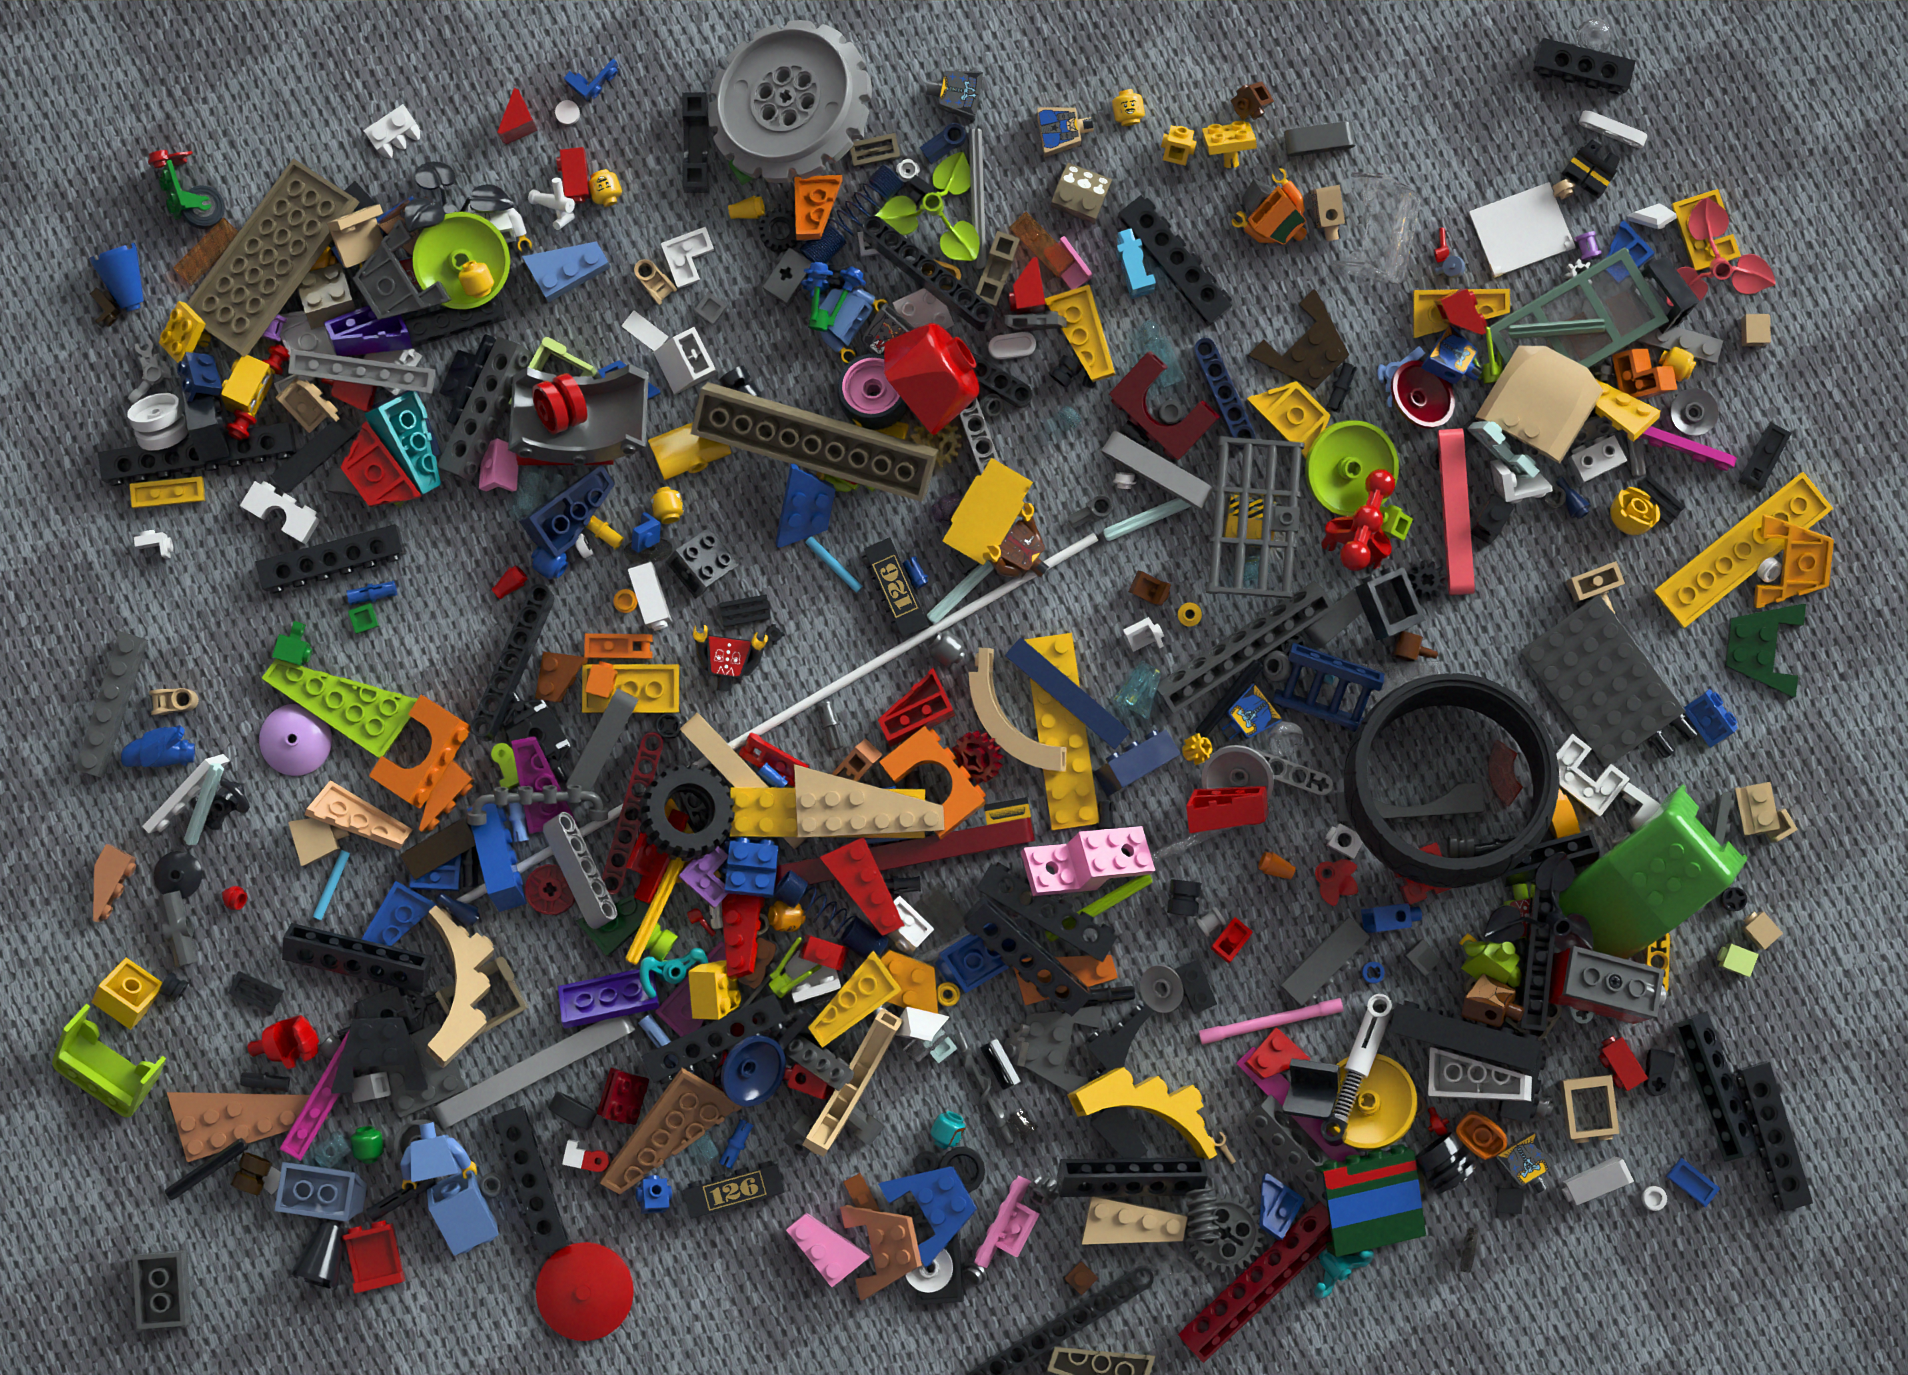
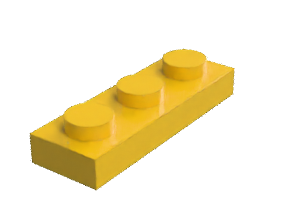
M200 476L131 483V506L135 509L205 501L204 479Z

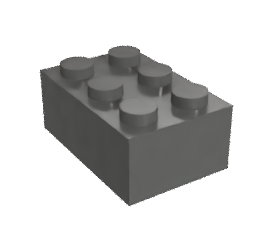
M187 1249L132 1255L137 1330L186 1326L192 1323Z

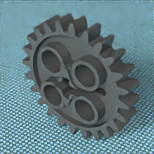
M1226 1192L1224 1199H1221L1220 1195L1216 1193L1217 1199L1210 1202V1205L1217 1206L1218 1209L1212 1211L1211 1214L1215 1215L1219 1209H1225L1228 1212V1217L1223 1222L1216 1220L1213 1222L1223 1229H1226L1227 1226L1230 1227L1228 1231L1241 1240L1243 1245H1238L1227 1236L1212 1240L1211 1242L1194 1241L1196 1239L1192 1237H1187L1186 1241L1194 1243L1190 1246L1189 1250L1198 1251L1194 1258L1197 1260L1203 1257V1266L1210 1262L1212 1271L1219 1265L1222 1273H1224L1226 1266H1229L1231 1272H1234V1265L1238 1264L1243 1269L1242 1261L1246 1260L1248 1263H1252L1249 1257L1250 1254L1259 1255L1254 1248L1255 1246L1263 1247L1257 1240L1258 1238L1265 1237V1234L1258 1232L1260 1227L1256 1221L1260 1218V1214H1252L1256 1208L1254 1205L1246 1208L1247 1199L1239 1203V1195L1237 1194L1233 1200H1230L1228 1192ZM1188 1218V1219H1187L1188 1222H1191V1221L1194 1220L1193 1218ZM1239 1223H1246L1248 1225V1232L1243 1236H1239L1235 1232V1228ZM1191 1227L1185 1228L1187 1232L1195 1230ZM1215 1230L1214 1234L1221 1237V1233ZM1226 1243H1231L1235 1247L1234 1253L1230 1256L1222 1254V1247Z

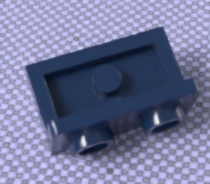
M185 352L182 361L178 362L177 374L180 375L181 389L185 393L186 401L192 402L196 392L220 395L222 385L214 356Z

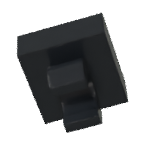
M914 175L911 179L910 187L914 190L909 195V198L916 205L923 196L925 197V195L931 192L935 193V188L917 175Z

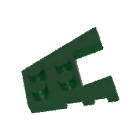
M1806 604L1730 618L1725 666L1751 679H1755L1772 689H1776L1789 697H1796L1798 675L1773 672L1778 624L1804 626Z

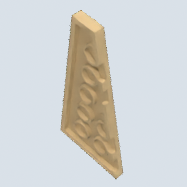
M794 764L798 838L945 830L943 805Z

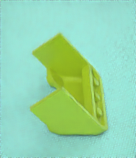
M85 1004L63 1029L52 1059V1065L62 1076L119 1115L127 1118L131 1117L158 1080L166 1058L162 1056L156 1064L141 1061L135 1066L98 1040L100 1034L97 1025L92 1021L86 1020L90 1006Z

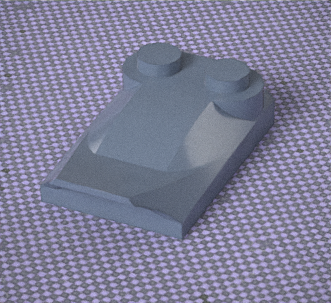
M282 1162L275 1211L348 1222L353 1216L363 1212L367 1183L355 1172Z

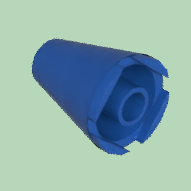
M135 243L130 244L131 249H127V246L124 245L100 253L98 260H95L94 256L89 258L92 266L120 309L126 308L127 312L141 308L139 303L144 302Z

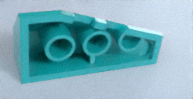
M409 391L365 413L372 430L421 495L441 485L436 457L432 454L430 441H432L431 432L428 433L425 421L427 419L426 409L416 391Z

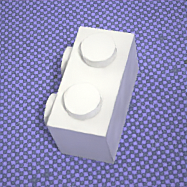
M1607 435L1593 440L1595 445L1588 448L1582 445L1572 450L1573 455L1568 458V461L1580 484L1627 461L1615 435L1609 438Z

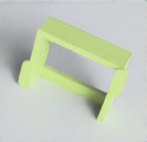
M549 337L543 338L528 366L542 371L550 354H553L583 370L580 377H594L597 372L593 366L568 354L564 345Z

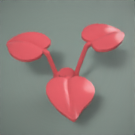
M1704 198L1695 205L1688 221L1689 231L1695 239L1703 240L1708 237L1715 255V259L1710 263V272L1698 275L1694 268L1681 267L1677 269L1678 273L1699 301L1704 298L1708 291L1707 283L1702 280L1704 277L1712 278L1715 276L1719 280H1725L1733 273L1731 278L1732 284L1737 291L1743 294L1757 293L1765 288L1774 286L1776 284L1774 274L1770 266L1760 256L1755 254L1742 255L1738 259L1737 267L1731 266L1725 258L1721 257L1712 236L1718 237L1725 233L1729 225V217L1723 207L1710 198ZM1667 297V304L1670 306H1674L1670 299Z

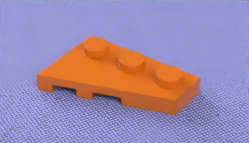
M842 175L812 176L807 179L794 177L796 239H821L842 183Z

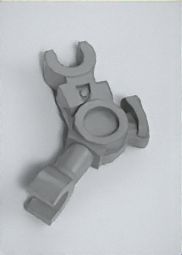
M150 339L147 340L149 347L145 351L141 350L138 343L135 344V350L142 356L139 359L143 369V382L128 397L133 404L145 398V394L151 386L155 387V385L160 384L164 378H171L169 365L162 361L163 367H161L158 354L153 355L155 346Z

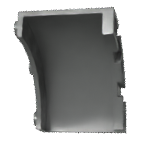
M628 364L616 371L605 373V378L593 380L592 376L573 377L585 399L588 415L587 421L574 427L568 425L566 430L554 435L547 431L539 419L532 398V388L534 385L544 381L552 382V378L556 377V375L526 367L513 376L508 451L516 453L522 458H533L556 463H573L574 465L581 466L586 463L603 462L633 455L645 447L649 372Z

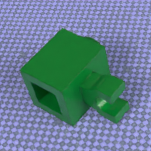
M293 621L290 637L279 634L272 657L300 666H304L305 662L308 663L312 655L311 644L301 640L306 625Z

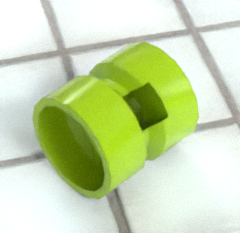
M656 923L644 950L649 949L651 957H654L657 961H662L673 947L678 936L668 929L661 931V926L659 923Z

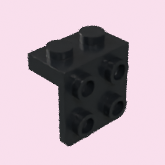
M811 1004L806 1010L801 1008L794 1015L793 1019L796 1022L791 1027L786 1024L777 1034L780 1038L777 1043L784 1050L799 1034L820 1049L824 1050L826 1048L833 1053L846 1039V1034L843 1032L822 1048L808 1028L821 1013L814 1004Z
M1292 1058L1289 1065L1291 1083L1282 1107L1283 1113L1329 1120L1341 1086L1339 1065Z

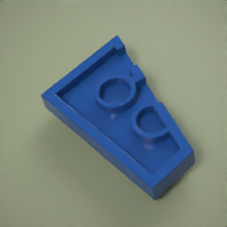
M395 880L364 933L362 940L392 946L438 904Z

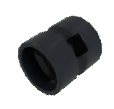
M744 365L729 371L718 380L720 386L757 397L761 396L755 383L749 382L751 377Z
M1171 879L1169 893L1173 895V898L1168 900L1167 913L1198 917L1199 903L1195 899L1200 896L1202 883Z

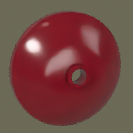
M1414 360L1406 362L1394 372L1391 379V395L1396 408L1406 420L1418 427L1432 429L1443 425L1450 419L1455 407V397L1450 383L1422 369L1421 366L1424 361Z

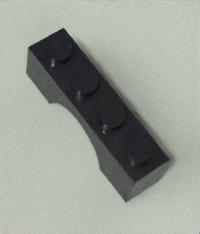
M682 92L684 132L682 187L684 193H708L707 93Z

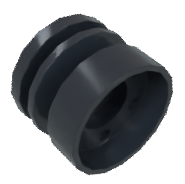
M1454 1131L1441 1136L1415 1156L1416 1166L1422 1174L1431 1170L1434 1171L1428 1179V1183L1431 1185L1440 1181L1433 1189L1438 1195L1463 1183L1478 1167V1163L1474 1159L1465 1163L1471 1156L1470 1152L1457 1155L1456 1152L1460 1150L1463 1143Z

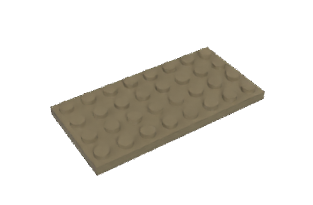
M293 158L186 304L206 323L204 328L206 331L245 357L333 238L327 223L351 214L359 204V201Z

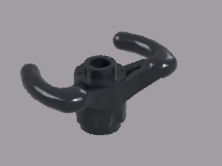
M226 778L220 780L219 783L222 787L215 793L212 802L214 809L212 818L208 815L205 821L207 827L212 830H219L227 814L234 810L240 813H246L249 810L250 804L245 796L244 788L239 783L231 782ZM197 797L190 799L193 810L198 800Z

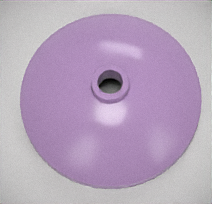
M288 704L279 707L266 718L260 731L259 744L264 759L273 769L286 775L301 776L315 771L325 762L332 746V733L327 723L299 704ZM292 734H295L297 737L295 743L289 742V737Z

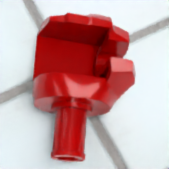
M297 1015L268 1026L262 1032V1039L250 1041L247 1048L252 1057L266 1054L268 1059L273 1062H282L289 1070L296 1067V1061L299 1057L305 1062L312 1059L318 1053L319 1038L310 1022L302 1015Z

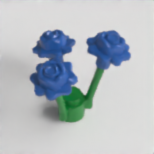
M823 262L811 263L810 268L804 269V272L809 275L805 281H801L803 289L810 292V298L812 299L808 328L826 332L828 326H834L835 318L848 292H851L853 287L865 286L866 284L862 279L864 273L859 269L850 266L846 271H840L839 274L845 281L842 287L844 290L830 317L828 316V311L818 309L820 292L830 288L828 281L824 279L828 275H833V272L828 270L827 264Z

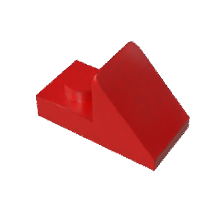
M1234 917L1218 938L1210 945V949L1229 964L1252 935L1253 931Z

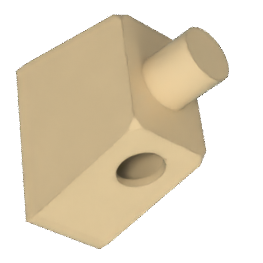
M314 818L288 822L301 866L305 867L340 850L338 839L350 836L349 831Z

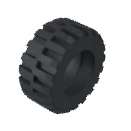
M684 764L676 765L674 769L668 768L660 775H657L645 790L639 803L638 820L642 822L640 830L642 834L646 833L648 836L646 839L647 843L650 846L654 844L657 847L656 852L662 855L665 852L669 854L668 858L676 860L677 857L681 858L682 861H690L692 858L698 860L706 854L712 853L729 834L732 828L731 823L735 816V812L732 811L734 800L728 796L731 792L728 786L723 787L721 785L722 779L718 775L715 778L710 775L711 770L705 767L703 770H699L698 765L690 764L689 767H685ZM678 792H686L695 795L703 802L707 809L708 821L701 831L694 834L683 833L669 823L665 815L664 806L671 795Z

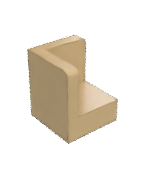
M1746 314L1741 318L1742 346H1767L1771 343L1769 314Z
M1786 809L1776 811L1780 830L1765 833L1771 843L1778 842L1798 830Z

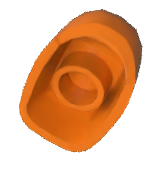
M1469 1111L1457 1125L1456 1134L1459 1139L1474 1154L1484 1160L1494 1158L1506 1149L1507 1137L1503 1130L1495 1122L1478 1112Z

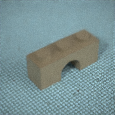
M1000 231L996 232L985 270L975 292L988 302L995 311L1020 242V238Z

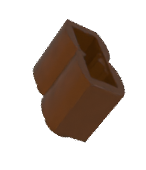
M761 937L756 940L758 946L754 973L739 978V982L754 989L758 988L764 981L766 966L773 961L777 951L776 944Z

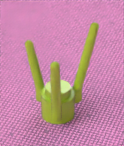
M1486 327L1489 363L1483 364V371L1478 379H1483L1484 384L1497 382L1502 374L1503 357L1498 350L1497 362H1495L1490 327ZM1475 356L1472 363L1480 367Z
M801 937L796 939L777 969L770 974L773 980L769 982V986L780 998L822 967L818 964L795 980H792L787 973L780 974L802 941Z

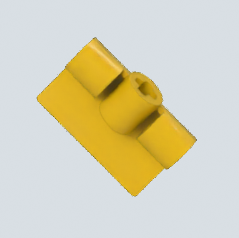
M693 422L648 440L664 481L686 471L697 473L704 470L709 462L731 455L729 445L692 435Z

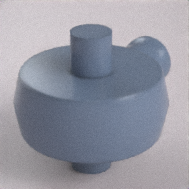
M1449 256L1444 260L1443 266L1435 268V272L1437 275L1445 273L1450 278H1458L1465 271V263L1459 256Z

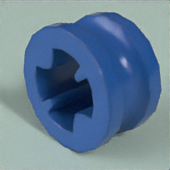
M1368 962L1362 968V976L1369 983H1378L1384 977V968L1378 962ZM1368 967H1378V978H1369L1367 976V973H1369L1367 971Z

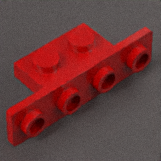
M672 809L668 821L675 829L683 832L689 815ZM641 832L626 868L643 875L634 898L651 904L662 877L666 873L670 859L668 858L669 854L664 852L661 855L656 852L657 847L654 844L650 846L646 841L648 836L646 833L642 834Z

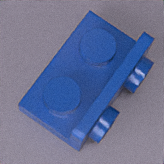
M1708 689L1704 694L1684 706L1688 718L1711 748L1733 734L1738 727L1734 715L1731 712L1727 713L1722 706L1723 700L1717 692L1713 693L1711 689Z

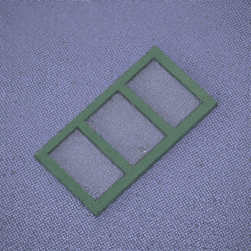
M1624 247L1489 327L1492 340L1506 364H1508L1518 346H1546L1590 368L1666 324L1669 320L1631 258L1629 250ZM1604 319L1605 321L1604 332L1517 339L1509 337L1510 325Z

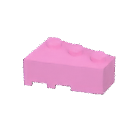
M805 1213L786 1229L831 1287L835 1286L871 1255L808 1213Z

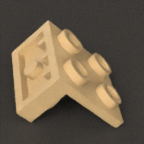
M380 204L366 207L327 223L345 268L368 260L371 254L373 255L381 245L383 237L375 217L383 214Z

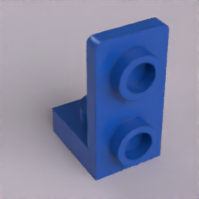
M612 59L588 86L589 82L579 73L575 76L569 71L564 80L568 86L588 102L590 98L595 99L602 91L601 86L606 80L611 81L616 76L619 66L617 61Z

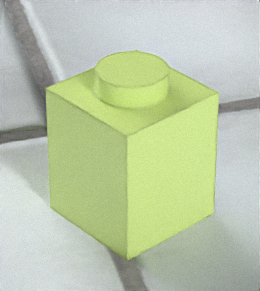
M1726 944L1725 947H1721L1718 953L1717 960L1720 961L1718 967L1744 977H1750L1759 954L1733 944Z

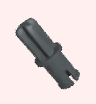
M832 701L817 705L823 724L821 728L825 729L830 749L837 750L842 748L843 742L838 728L840 722L836 719Z

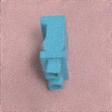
M1132 229L1118 232L1116 257L1117 261H1121V268L1130 298L1134 299L1154 293L1156 285L1154 275L1147 276L1142 263L1141 239L1135 240Z

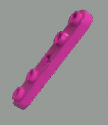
M1652 426L1636 439L1640 440V438L1649 440L1648 444L1651 446L1662 448L1663 445L1693 456L1692 460L1696 462L1706 463L1708 461L1714 463L1716 469L1723 471L1734 468L1737 459L1728 453Z

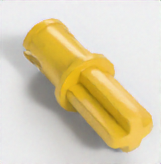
M592 515L590 522L585 527L596 534L595 537L597 539L600 537L615 550L618 549L625 538L608 526L609 523H603Z

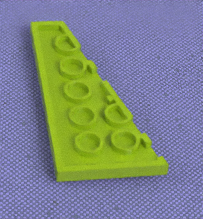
M279 659L273 661L262 677L263 681L378 759L387 754L412 719L408 713L417 701V698L407 697L350 679L329 675L325 672L315 671Z

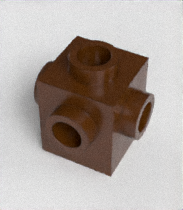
M1262 81L1240 87L1236 91L1237 95L1230 100L1235 112L1242 121L1248 118L1255 120L1265 114L1264 109L1274 102Z

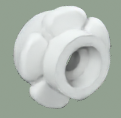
M905 159L897 165L896 172L899 174L898 177L901 181L910 182L914 175L918 176L920 168L913 160Z
M1117 472L1113 480L1114 483H1117V488L1131 489V486L1137 483L1134 481L1135 474Z

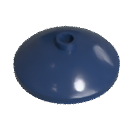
M763 1035L748 1037L734 1046L727 1055L721 1071V1084L725 1095L732 1102L744 1107L756 1106L768 1100L779 1088L785 1074L786 1060L781 1046L773 1039Z

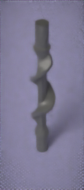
M963 1032L955 1034V1040L961 1050L960 1054L964 1057V1068L969 1075L975 1076L983 1093L979 1103L990 1108L996 1120L997 1129H999L1006 1145L1014 1142L1015 1140L1008 1127V1122L1004 1118V1109L996 1106L989 1092L991 1087L990 1077L980 1074L972 1056V1048L969 1046Z

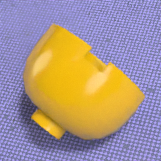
M1627 487L1626 490L1622 489L1614 498L1610 508V515L1618 530L1635 536L1645 534L1659 521V507L1657 504L1652 505L1649 501L1651 497L1644 491L1634 487Z

